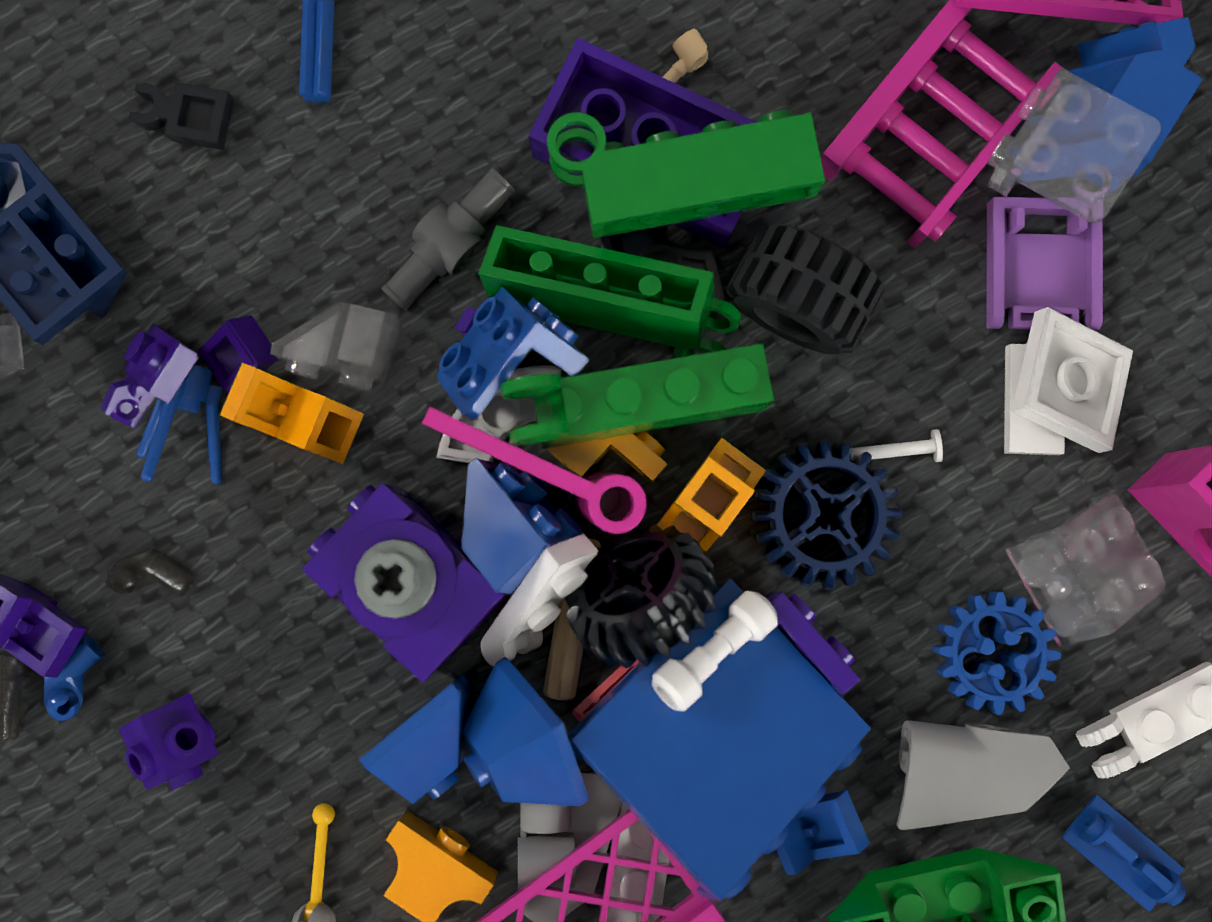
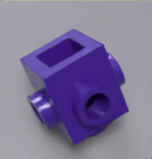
M190 693L143 714L118 729L127 747L125 753L127 765L133 776L143 781L146 790L167 781L171 791L204 775L199 764L219 755L214 744L215 733L213 727L205 716L200 715Z

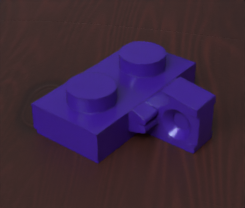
M152 323L147 333L144 331L139 332L129 344L125 353V360L128 362L123 368L129 375L125 376V380L111 383L100 408L108 416L135 429L155 397L168 404L170 403L197 361V353L171 333Z

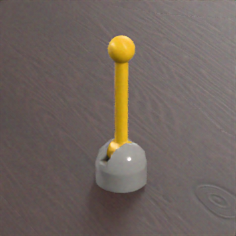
M327 803L317 805L312 813V818L317 824L311 897L309 902L301 906L294 913L292 922H336L335 914L330 906L321 902L328 825L335 817L334 808Z

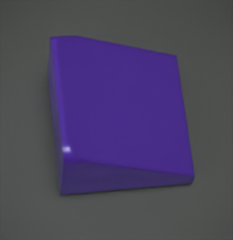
M252 315L228 319L198 350L227 395H229L242 363L264 371L281 359Z

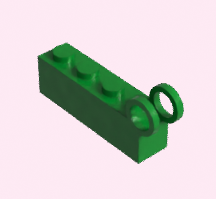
M779 110L762 116L757 123L737 126L735 121H720L706 126L702 130L703 133L680 137L679 132L666 131L648 137L644 144L623 147V144L620 142L606 143L604 129L595 118L588 114L575 112L563 115L557 119L551 126L547 137L550 166L556 178L565 185L583 187L593 239L814 198L825 182L811 113L793 115L791 110ZM573 125H581L591 130L575 128L561 133L565 128ZM576 140L585 141L595 149L589 158L578 162L564 158L560 151L567 143ZM569 173H573V174H581V173H582V175H580V176H575V175H571V174H569Z
M498 225L494 229L478 273L488 298L494 297L500 288L504 287L526 304L535 297L554 311L561 321L675 347L674 355L676 358L696 355L689 351V349L707 353L727 350L720 343L703 337L704 331L708 329L718 333L734 332L738 329L741 319V313L735 306L721 299L714 298V272ZM710 311L719 313L725 316L727 319L719 320L710 318Z
M763 343L560 378L559 374L553 373L536 374L512 379L501 384V392L504 399L533 397L538 424L511 430L509 432L510 444L522 446L541 443L542 449L760 412L774 401Z

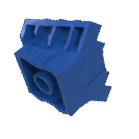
M1185 17L1160 23L1156 21L1142 23L1138 28L1135 26L1124 28L1118 33H1105L1099 39L1077 44L1082 67L1061 72L1058 75L1060 83L1055 90L1057 94L1040 113L1034 124L1024 125L1030 150L1006 155L1013 184L1076 177L1110 194L1129 177H1135L1149 164L1203 80V78L1184 67L1196 48L1189 18Z

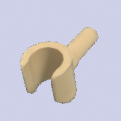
M689 30L674 42L673 49L680 60L672 65L663 78L676 83L687 72L691 73L706 63L708 59L707 45L698 30Z

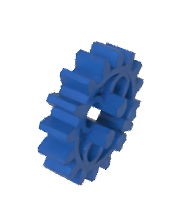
M990 591L986 604L981 595L971 594L967 596L969 610L953 605L948 609L955 620L952 626L946 624L937 625L936 629L947 638L945 644L932 646V652L943 655L946 658V663L941 664L935 669L936 673L942 677L954 678L947 691L956 697L967 693L965 705L979 710L986 701L988 712L1002 715L1006 702L1011 709L1021 712L1025 710L1024 695L1038 700L1044 697L1042 690L1037 685L1041 679L1055 682L1057 676L1052 671L1046 669L1047 661L1061 659V653L1047 649L1046 642L1057 636V632L1055 629L1040 628L1038 626L1045 616L1042 610L1032 608L1024 612L1026 598L1012 596L1006 603L1004 592ZM985 616H988L992 621V626L988 631L990 639L984 637L978 627L980 620ZM1024 633L1028 638V646L1024 651L1017 653L1004 650L998 654L999 663L984 659L975 661L973 670L966 672L963 668V658L970 652L989 655L995 651L994 642L1015 645L1019 643L1021 639L1019 634ZM1003 666L1007 667L1013 676L1012 683L1006 688H1002L999 679L1003 680L1006 673Z

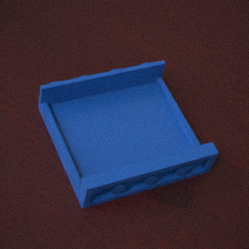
M731 578L717 585L719 591L713 596L716 609L704 614L706 628L695 629L688 634L690 645L679 642L671 648L670 658L662 653L654 655L648 667L639 661L567 734L575 759H584L700 884L696 891L702 897L722 901L724 897L727 899L734 897L747 885L752 876V873L749 871L750 867L763 853L765 855L772 853L786 840L790 832L787 827L790 821L800 810L805 812L819 802L827 789L823 785L824 782L836 769H844L858 757L862 750L859 742L871 730L868 724L777 627L761 641L748 640L734 654H728L717 665L718 669L702 682V696L686 711L673 710L660 699L652 686V675L668 660L682 661L697 646L702 647L714 636L713 632L729 618V605L744 593Z

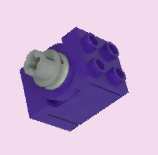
M381 483L377 489L369 485L348 506L347 510L352 516L336 532L331 527L313 542L307 551L312 559L301 570L331 598L337 597L347 607L357 623L379 636L386 643L383 647L423 683L447 663L509 594L496 593L462 550V544L415 500L411 499L402 488L386 483Z

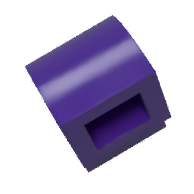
M0 574V648L8 651L42 677L58 678L87 628L56 607L58 602L22 581Z

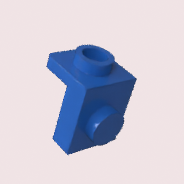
M847 790L824 794L812 808L805 812L800 810L787 825L790 830L789 835L776 851L786 874L794 875L799 874L814 860L859 854L870 842Z

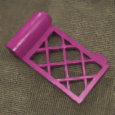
M429 407L422 424L575 494L576 507L581 516L603 531L614 534L628 532L636 527L644 517L646 509L645 493L632 478L606 471L593 472L585 478H581Z

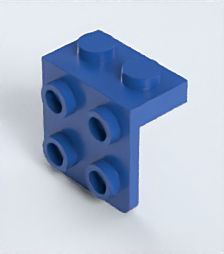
M501 287L494 297H489L479 306L474 315L472 327L460 343L452 344L443 354L439 363L437 379L460 413L470 420H475L481 415L500 390L501 384L506 382L531 348L571 376L578 375L589 361L574 345L579 335L562 322L554 311L535 297L526 304L504 287Z

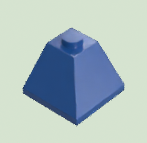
M506 657L497 661L462 729V733L471 751L470 754L464 757V761L472 777L480 787L489 783L503 802L567 806L583 805L590 799L562 721Z
M466 672L359 759L366 770L412 804L426 793L432 800H435L459 780L454 770L458 768L464 759L466 740L462 729L469 714L472 687L470 677Z

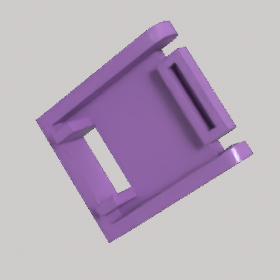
M993 197L987 203V329H1000L1004 323L1005 309H1008V329L1030 330L1034 312L1049 307L1078 323L1079 311H1083V325L1098 331L1103 322L1102 199ZM1025 215L1067 216V235L1016 233L1025 227Z

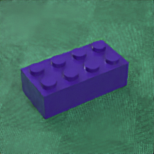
M577 37L528 138L532 157L550 165L547 146L549 130L557 119L569 113L579 112L592 116L604 129L606 143L620 142L623 144V147L644 144L648 137L666 131L679 132L680 137L703 133L702 130L706 126L720 121H735L737 126L757 122ZM573 125L565 128L561 133L575 128L591 130L581 125ZM576 140L567 143L561 149L560 154L570 161L578 162L589 158L595 149L585 141ZM569 173V174L575 175V176H580V175H582V173H581V174ZM743 211L675 223L674 225L722 248H726Z

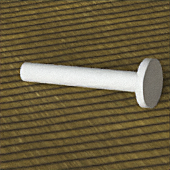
M938 429L932 430L931 440L852 448L850 462H853L863 452L870 453L872 459L933 453L934 461L942 462L943 446L940 431Z

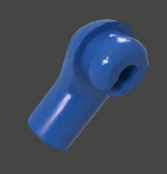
M84 636L79 641L58 678L44 677V704L49 716L55 720H69L78 713L83 702L84 673L105 655L90 636Z

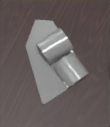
M907 720L902 725L899 751L900 767L906 773L896 825L900 830H909L1025 812L1070 767L1052 739L1047 735L1021 733L1011 728L977 723H965V727Z
M581 773L590 799L581 806L520 803L521 837H518V890L618 817L622 800L597 773ZM610 841L596 852L607 853ZM583 860L575 866L572 871L570 890L594 894L603 862ZM565 874L549 886L563 888ZM537 894L525 903L524 915L532 922H557L561 898ZM568 900L565 917L584 902Z

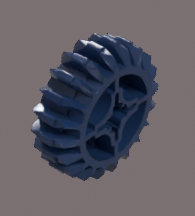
M821 440L816 447V458H814L811 449L806 443L798 445L796 447V456L799 464H796L785 453L777 457V463L785 474L781 476L776 471L767 469L762 476L765 482L774 487L773 491L757 489L753 493L754 499L768 503L767 511L751 512L750 519L754 522L767 520L769 530L758 532L754 535L755 542L764 543L773 539L776 546L767 551L764 555L765 560L773 563L784 555L787 560L781 567L780 574L785 578H790L799 567H802L800 585L805 587L813 585L818 572H820V583L825 590L834 589L836 572L839 573L841 581L845 586L851 587L856 585L857 576L854 566L865 576H873L876 573V569L869 556L873 555L880 560H888L891 553L880 544L881 539L898 540L900 537L898 530L886 527L887 519L902 517V509H887L885 499L898 495L897 487L880 489L878 482L887 476L888 471L885 467H880L868 473L866 468L872 459L870 453L863 452L856 457L853 463L850 462L852 455V445L850 443L840 444L835 457H833L829 440ZM812 470H831L846 476L854 483L833 495L824 491L818 483L813 484L805 473ZM791 486H793L798 492L796 496L803 505V515L798 524L792 528L793 530L787 534L783 521V506L786 495ZM864 497L868 509V523L865 534L860 543H858L855 539L857 533L851 525L850 516L852 510L862 501L861 498ZM818 500H822L823 506L843 502L832 515L835 529H830V524L809 528L816 522L815 519L821 513L817 506ZM821 534L829 538L835 546L839 545L846 556L824 562L805 555L797 547Z

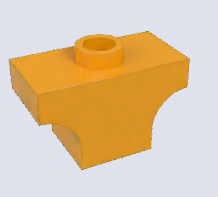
M721 438L657 525L662 530L674 525L681 533L689 532L691 537L698 541L703 551L707 552L717 538L723 535L755 492L754 488L766 470Z
M406 810L386 838V841L396 852L398 870L394 880L383 896L421 922H436L442 911L456 901L470 900L481 905L494 886L498 871L467 851L470 846L469 842L461 834L449 827L442 826L440 831Z

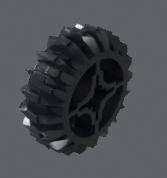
M655 523L645 533L634 527L628 537L620 539L614 536L613 544L605 549L597 548V556L584 569L587 578L575 591L565 598L568 605L566 616L570 621V627L577 635V639L584 649L590 651L598 659L603 660L607 665L616 662L625 669H628L636 660L648 667L654 655L660 653L670 658L671 648L679 642L690 645L688 634L692 630L706 628L704 614L716 609L713 596L719 591V588L716 584L717 579L713 570L714 565L698 541L693 539L689 532H679L674 525L662 530Z

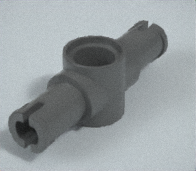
M491 168L459 204L454 200L450 206H447L445 203L436 205L421 219L413 231L412 240L416 243L410 249L414 253L381 289L406 311L438 275L443 278L447 273L451 276L461 273L464 269L461 264L472 252L478 255L485 244V240L481 237L486 232L483 226L515 192V189L496 170Z

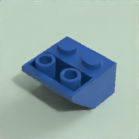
M475 458L468 465L462 550L496 593L514 594L545 548L583 534V530L571 515L562 509L557 511L545 497L549 493V489L542 479L528 472L514 469L503 461L500 464Z

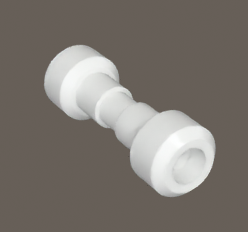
M745 591L729 605V618L713 632L714 636L702 647L697 646L682 661L668 660L652 675V686L660 699L668 707L676 711H686L702 696V682L718 669L717 665L728 654H734L748 640L761 641L777 626L776 610L763 595L757 592Z

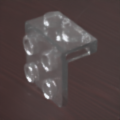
M1060 68L1046 90L1036 86L1018 115V117L1026 122L1017 136L1014 138L1006 133L994 150L987 164L996 169L987 186L1007 197L1015 183L1019 182L1091 223L1099 222L1107 215L1161 132V125L1152 116Z
M1113 493L1100 497L1061 526L1022 539L1005 549L1037 609L1045 613L1043 620L1047 627L1056 630L1057 636L1054 637V640L1058 647L1113 634L1162 593L1166 586L1158 562L1151 556L1138 533L1132 515L1124 508L1119 497Z

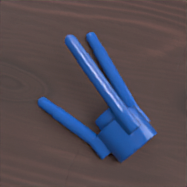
M193 365L169 404L159 398L157 399L137 450L139 458H146L141 473L143 481L149 482L153 478L175 411L198 414L200 404L206 405L211 482L219 484L222 481L218 409L222 388L210 385L213 375L211 370Z

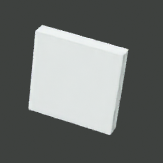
M1049 307L1035 311L1011 412L1097 453L1112 450L1133 350Z

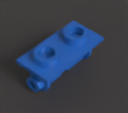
M1097 794L1093 796L1061 836L1149 912L1157 902H1167L1170 906H1175L1186 895V889L1181 885L1182 879L1179 876L1184 868Z

